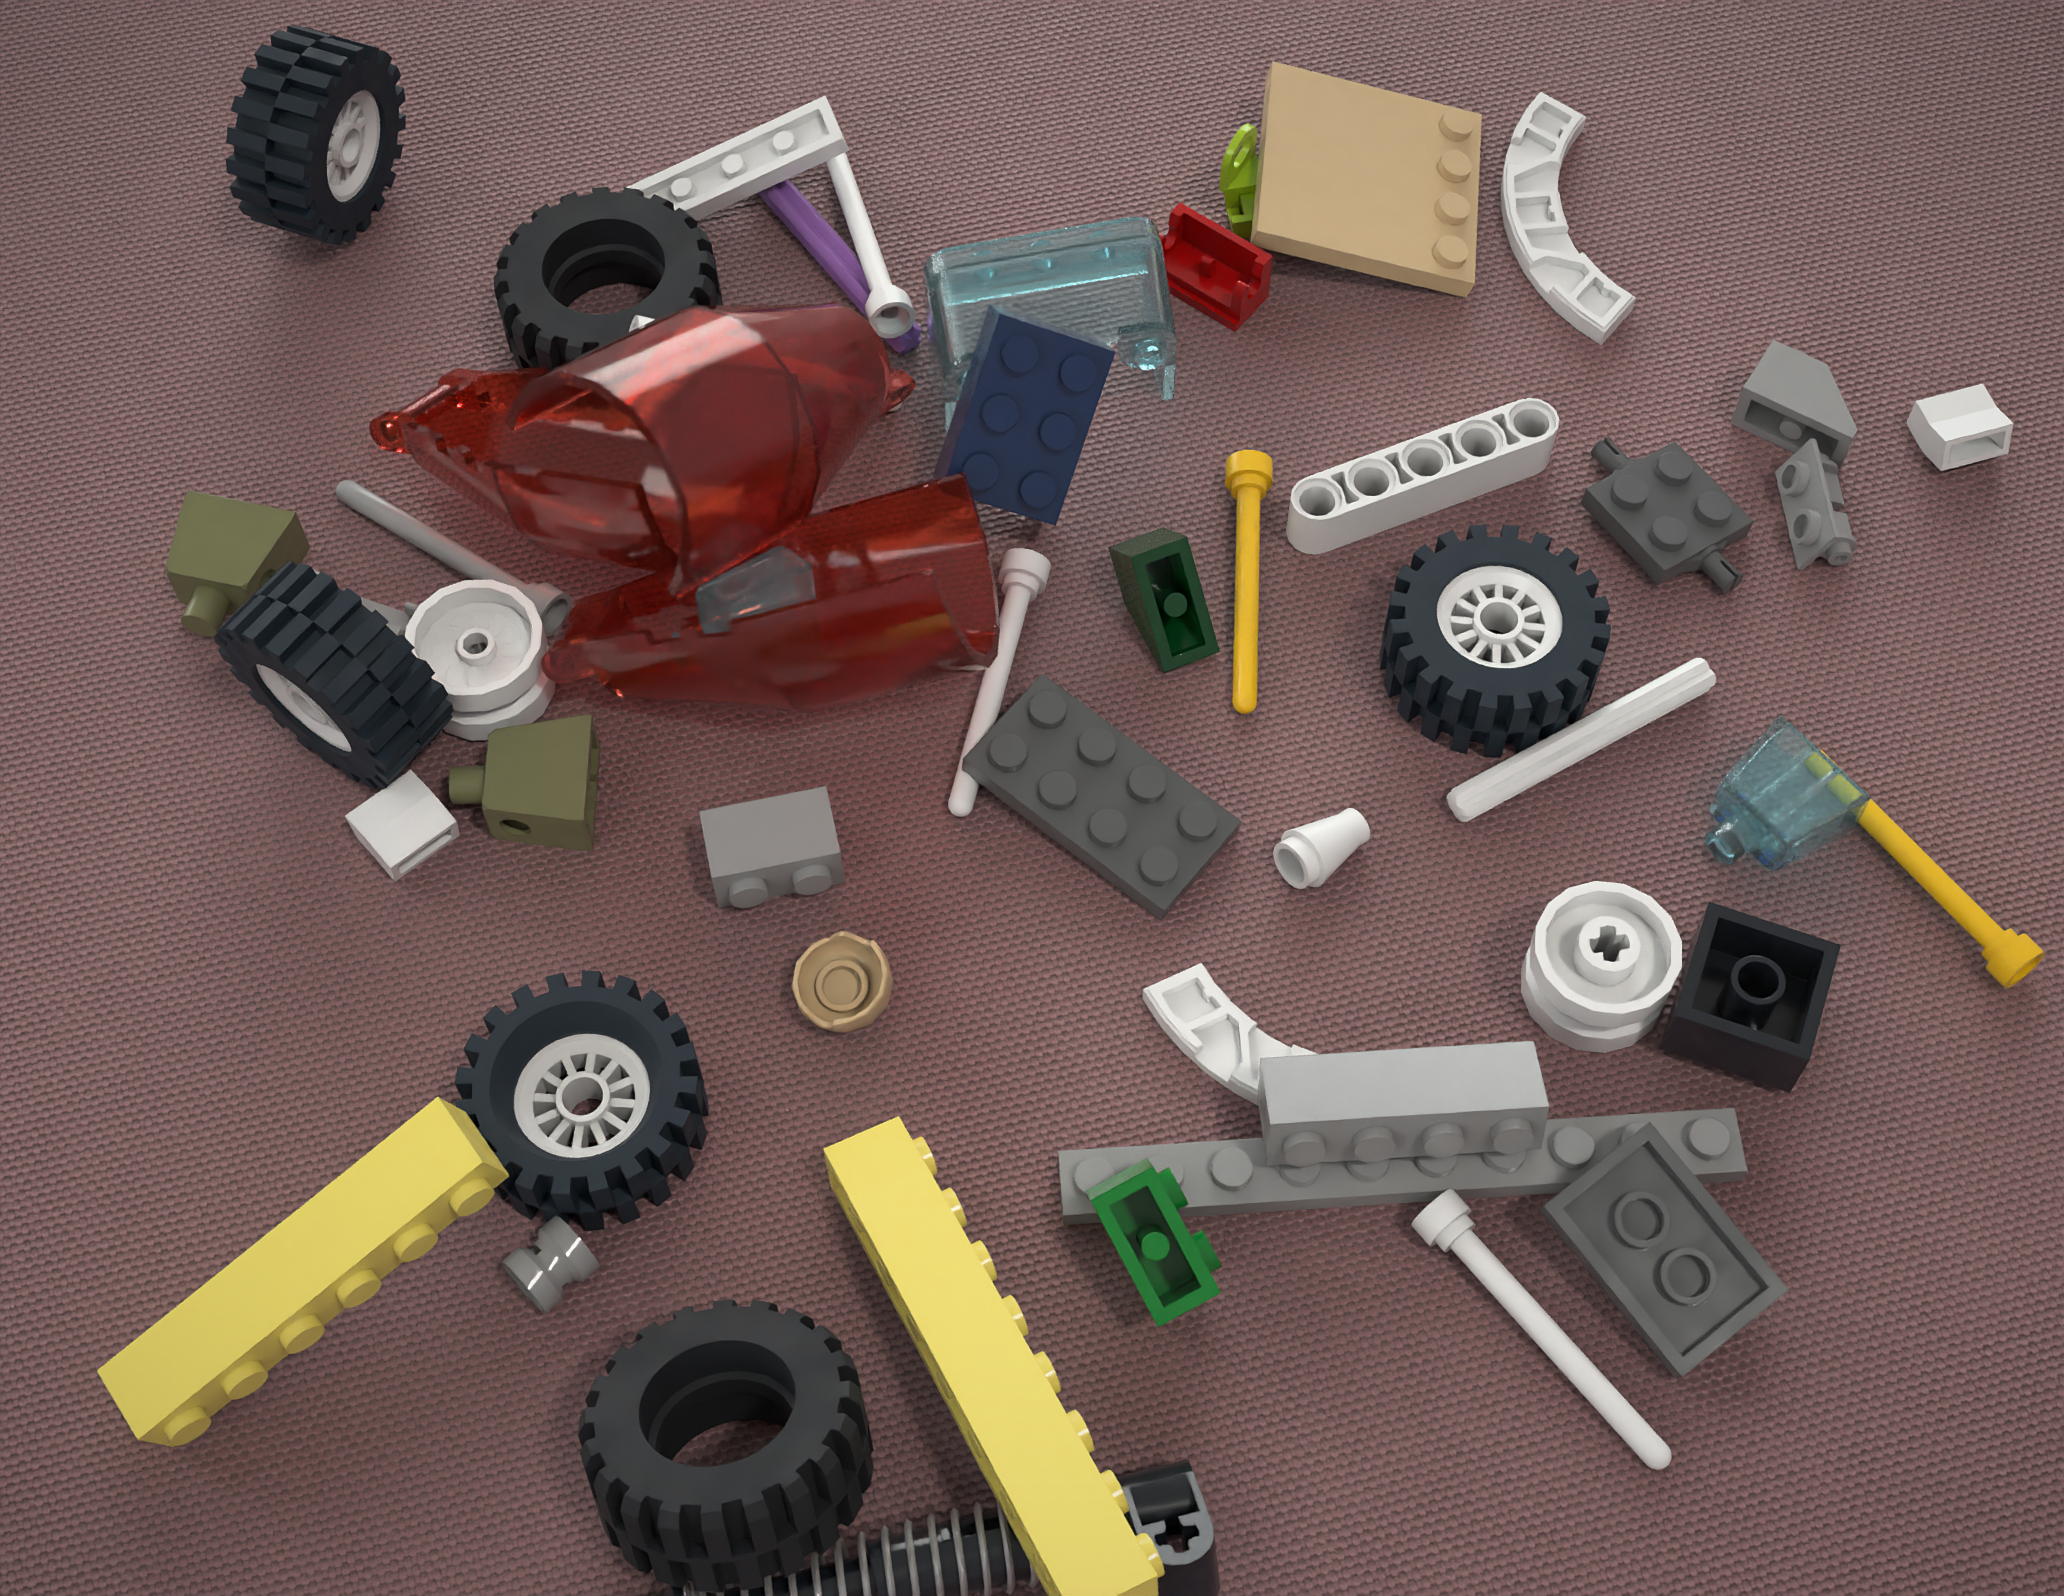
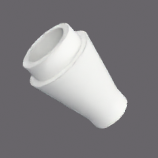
M1347 808L1337 815L1285 831L1281 842L1274 847L1273 851L1274 861L1280 874L1290 885L1298 889H1304L1307 886H1321L1360 845L1369 840L1370 829L1368 823L1357 810Z

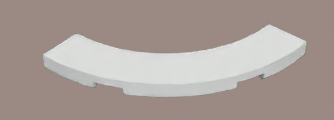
M1540 92L1518 122L1506 154L1501 180V210L1504 228L1511 249L1521 269L1537 292L1572 326L1602 345L1633 310L1636 297L1604 275L1585 253L1579 254L1568 235L1569 227L1562 210L1560 194L1558 192V178L1566 154L1584 129L1586 117Z
M1202 963L1143 989V1001L1160 1027L1178 1048L1206 1074L1235 1094L1258 1105L1260 1058L1317 1054L1294 1044L1291 1048L1258 1029L1257 1023L1233 1004L1215 984Z

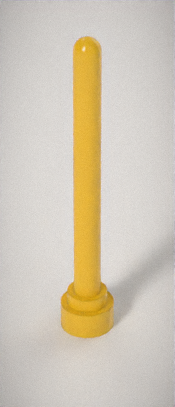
M1257 450L1235 452L1225 462V486L1231 491V496L1237 500L1232 704L1234 709L1241 714H1249L1257 706L1260 501L1265 498L1267 491L1273 485V461L1269 455Z
M1812 748L1803 754L1801 760L1803 768L1984 948L1981 956L1988 962L1986 970L2005 989L2012 987L2026 977L2042 961L2046 953L2026 933L2018 936L2011 928L2004 931L1822 750Z

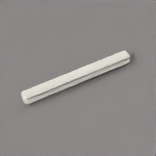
M1694 658L1454 787L1446 797L1448 806L1459 821L1468 822L1706 693L1716 683L1715 673L1710 669L1706 660Z

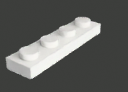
M823 96L626 188L639 189L644 193V197L651 199L653 194L667 199L673 203L674 210L681 208L697 221L849 151V148L826 96Z

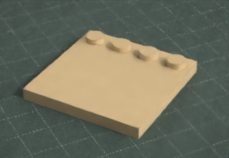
M1272 61L1265 82L1250 243L1259 248L1467 298L1475 284L1482 114Z

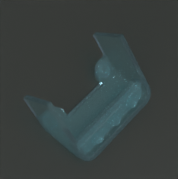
M1127 217L952 246L934 253L926 261L923 272L929 366L946 435L957 405L956 400L959 399L990 304L1102 341L1106 345L1117 343L1119 357L1125 365L1143 370L1153 369L1162 401L1174 399L1177 338L1163 246L1158 229L1153 221L1144 217Z

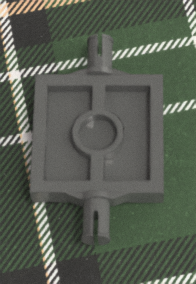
M1605 437L1604 441L1601 439L1595 444L1591 450V456L1611 475L1586 488L1580 504L1657 585L1680 573L1703 570L1724 594L1728 593L1729 590L1732 591L1741 583L1744 577L1743 574L1739 573L1721 553L1728 546L1745 538L1754 521L1675 441L1644 458H1637L1635 460L1629 459L1612 442L1610 437Z

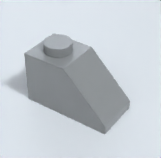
M1775 340L1771 342L1745 383L1730 424L1792 453L1797 452L1811 438L1816 439L1819 453L1828 455L1829 460L1837 464L1839 471L1858 431L1828 365L1800 350L1793 349Z

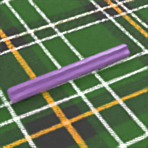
M789 179L758 192L760 197L867 318L865 304L871 291L859 257ZM914 322L911 329L905 334L885 339L896 352L906 354L911 348H917L921 343V327Z

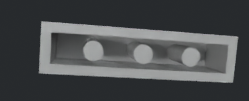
M1534 1041L1260 1058L1257 1100L1267 1166L1293 1165L1307 1167L1322 1162L1354 1160L1372 1163L1383 1161L1387 1158L1417 1156L1447 1158L1464 1153L1498 1151L1505 1154H1513L1527 1149H1542L1550 1106Z

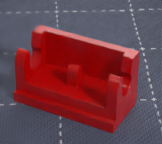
M1180 202L1170 212L1167 236L1165 237L1155 231L1151 237L1148 252V268L1144 271V278L1236 332L1269 296L1273 256Z

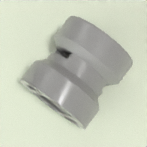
M557 1215L539 1229L538 1240L533 1243L534 1247L531 1250L518 1247L501 1261L503 1268L515 1284L544 1314H547L563 1300L562 1287L565 1284L570 1285L573 1281L583 1282L600 1268L597 1259L586 1244Z

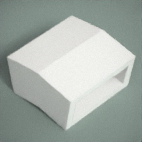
M1984 384L1918 400L1915 402L1906 422L1921 451L1940 471L2008 454L2013 429V422L1997 408Z
M409 770L387 788L382 789L345 815L357 839L375 857L394 882L460 836L457 821L412 770Z

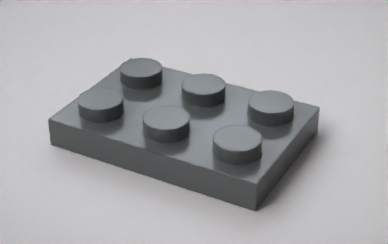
M1651 1122L1644 1125L1538 1209L1675 1379L1687 1374L1789 1290Z

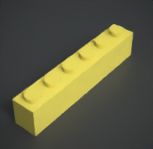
M437 1097L99 1368L97 1372L137 1440L170 1447L186 1444L203 1434L211 1424L210 1417L231 1400L248 1396L260 1388L268 1378L267 1371L288 1354L303 1351L317 1342L325 1332L324 1325L345 1308L358 1306L374 1296L382 1285L381 1279L402 1262L418 1259L431 1250L438 1240L437 1234L458 1217L471 1215L483 1208L493 1198L494 1188L510 1175L468 1114Z

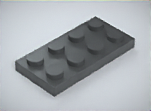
M1044 674L1037 678L967 753L962 762V770L968 773L973 779L1161 921L1238 833L1242 822Z

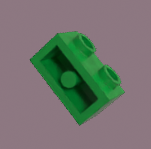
M1146 1158L1086 1191L1158 1327L1221 1293L1211 1273L1221 1268L1222 1265L1204 1231L1201 1229L1190 1235L1183 1223L1178 1210L1189 1205L1169 1167L1157 1173L1149 1159Z

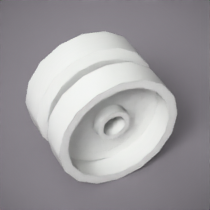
M464 580L439 589L421 603L406 626L405 638L415 647L412 650L413 654L417 658L427 661L435 672L431 678L444 685L448 693L445 699L453 705L454 711L451 713L453 718L443 728L447 733L470 741L488 740V735L495 729L533 723L543 715L555 694L556 667L547 644L543 624L534 603L516 587L495 580Z
M1593 881L1570 887L1547 904L1535 927L1531 945L1522 964L1521 994L1529 1014L1551 1038L1576 1050L1607 1053L1632 1046L1653 1029L1682 968V940L1671 916L1651 896L1626 884Z

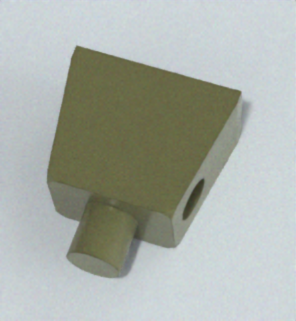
M192 490L187 491L168 555L166 575L179 601L187 605L181 617V623L188 630L201 636H215L225 614L233 615L287 562L293 561L297 566L301 563L310 545L296 512Z
M578 715L495 729L488 735L485 766L451 767L449 773L451 803L482 804L483 814L491 835L499 840L579 851H594L601 745L592 715Z

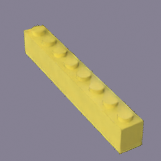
M898 1116L824 1148L831 1188L1047 1595L1158 1596V1578L1163 1576L1165 1571L1154 1543L1146 1532L1135 1536L1123 1515L1129 1512V1507L1117 1478L1111 1470L1101 1474L1089 1455L1090 1452L1094 1451V1444L1083 1418L1076 1409L1066 1413L1056 1396L1057 1393L1061 1392L1060 1383L1049 1358L1043 1351L1035 1355L1031 1352L1024 1339V1336L1028 1335V1327L1022 1311L1012 1295L1001 1298L992 1281L997 1280V1273L985 1245L980 1240L971 1244L962 1228L967 1226L966 1217L954 1191L950 1187L941 1191L933 1177L937 1174V1167L924 1138L920 1136L912 1140Z

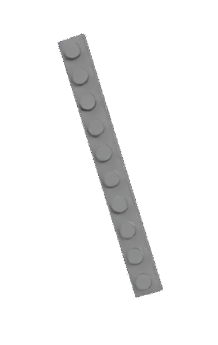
M1735 1108L1548 1119L1542 1149H1527L1513 1154H1505L1498 1151L1464 1153L1447 1158H1434L1431 1156L1387 1158L1383 1161L1372 1163L1354 1160L1322 1162L1307 1167L1293 1165L1267 1166L1263 1138L1058 1151L1063 1225L1102 1223L1086 1191L1146 1158L1149 1159L1157 1173L1167 1167L1172 1171L1189 1205L1178 1210L1180 1217L1433 1201L1451 1188L1461 1199L1560 1193L1648 1122L1652 1123L1701 1184L1742 1181L1748 1170Z

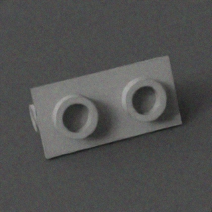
M1813 438L1808 440L1775 471L1798 570H1804L1817 557L1827 558L1831 565L1846 564L1852 560V552L1857 547L1847 514L1837 512L1844 505L1838 479V466L1834 461L1829 460L1828 455L1819 453L1817 441Z

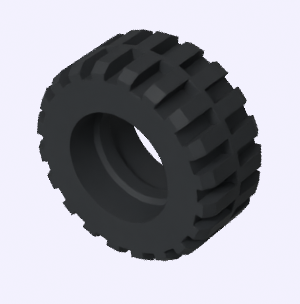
M608 187L592 188L593 194L577 196V193L573 192L561 196L560 203L551 208L546 203L534 211L531 215L532 222L529 224L522 222L509 237L511 245L506 244L497 260L498 272L494 276V292L510 352L513 353L516 365L523 375L533 379L535 387L553 397L559 392L561 401L582 408L583 403L587 402L593 403V407L596 410L613 411V405L628 404L629 409L645 406V399L656 395L662 400L677 391V383L683 381L688 384L702 369L701 367L672 360H666L663 365L654 363L651 368L627 363L625 361V348L630 325L635 315L660 320L663 328L671 329L672 336L718 347L717 338L723 332L724 315L712 244L706 232L697 226V221L681 208L674 210L672 202L656 194H653L651 199L644 197V193L641 190L626 187L623 188L622 193L610 192ZM608 284H636L653 290L646 299L637 305L615 313L587 314L567 308L582 294Z
M729 1299L713 1301V1308L694 1312L693 1306L673 1312L674 1320L660 1327L656 1322H653L639 1331L635 1336L637 1343L628 1349L622 1345L605 1365L608 1376L598 1375L585 1398L587 1407L580 1416L578 1437L582 1446L580 1456L604 1531L612 1545L621 1548L624 1559L638 1571L649 1573L653 1569L655 1578L659 1582L683 1588L686 1581H691L695 1583L697 1591L723 1593L725 1584L740 1583L742 1590L765 1586L764 1577L781 1571L784 1578L803 1569L806 1566L804 1558L812 1552L816 1551L820 1556L825 1553L840 1538L838 1525L842 1524L848 1527L864 1504L862 1494L871 1486L874 1470L871 1456L874 1448L857 1369L851 1356L843 1352L841 1341L829 1329L821 1325L815 1328L813 1318L791 1308H788L782 1314L779 1313L777 1305L771 1302L752 1300L750 1307L737 1306L736 1301ZM740 1420H762L784 1427L761 1450L733 1463L713 1467H696L672 1461L677 1453L693 1438L706 1430L724 1423Z

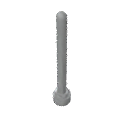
M344 480L337 485L336 496L341 502L472 580H495L516 587L534 603L546 637L554 635L566 622L571 611L572 600L567 593L547 582L541 584L536 582L524 583L354 481Z

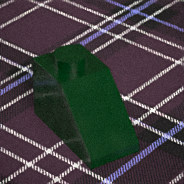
M1162 527L1108 547L1124 603L1162 672L1165 673L1220 652L1187 536Z

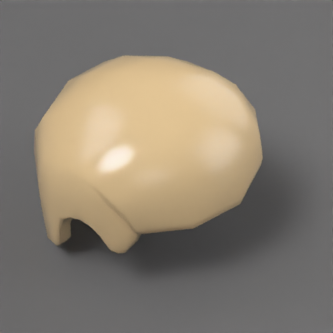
M840 931L829 938H823L812 943L797 960L791 988L801 1013L820 1028L832 1032L848 1033L871 1025L887 1008L893 986V977L888 958L874 940L865 939L848 931Z

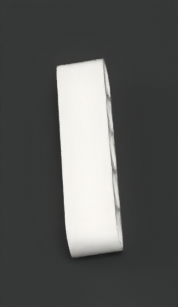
M1526 398L1517 400L1305 477L1296 483L1291 492L1286 529L1288 541L1295 549L1306 554L1326 553L1537 475L1546 468L1550 460L1559 426L1557 412L1550 404L1540 399Z

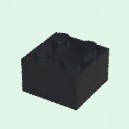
M1709 902L1692 937L1659 1049L1790 1093L1810 1061L1841 945Z

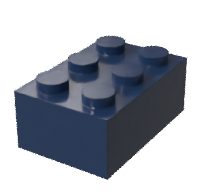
M990 304L933 474V478L940 489L1056 526L1115 351L1102 341Z

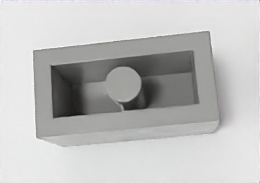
M826 786L699 811L718 908L731 905L739 908H749L757 906L771 897L796 892L802 895H813L827 890L831 885L845 883L841 852Z

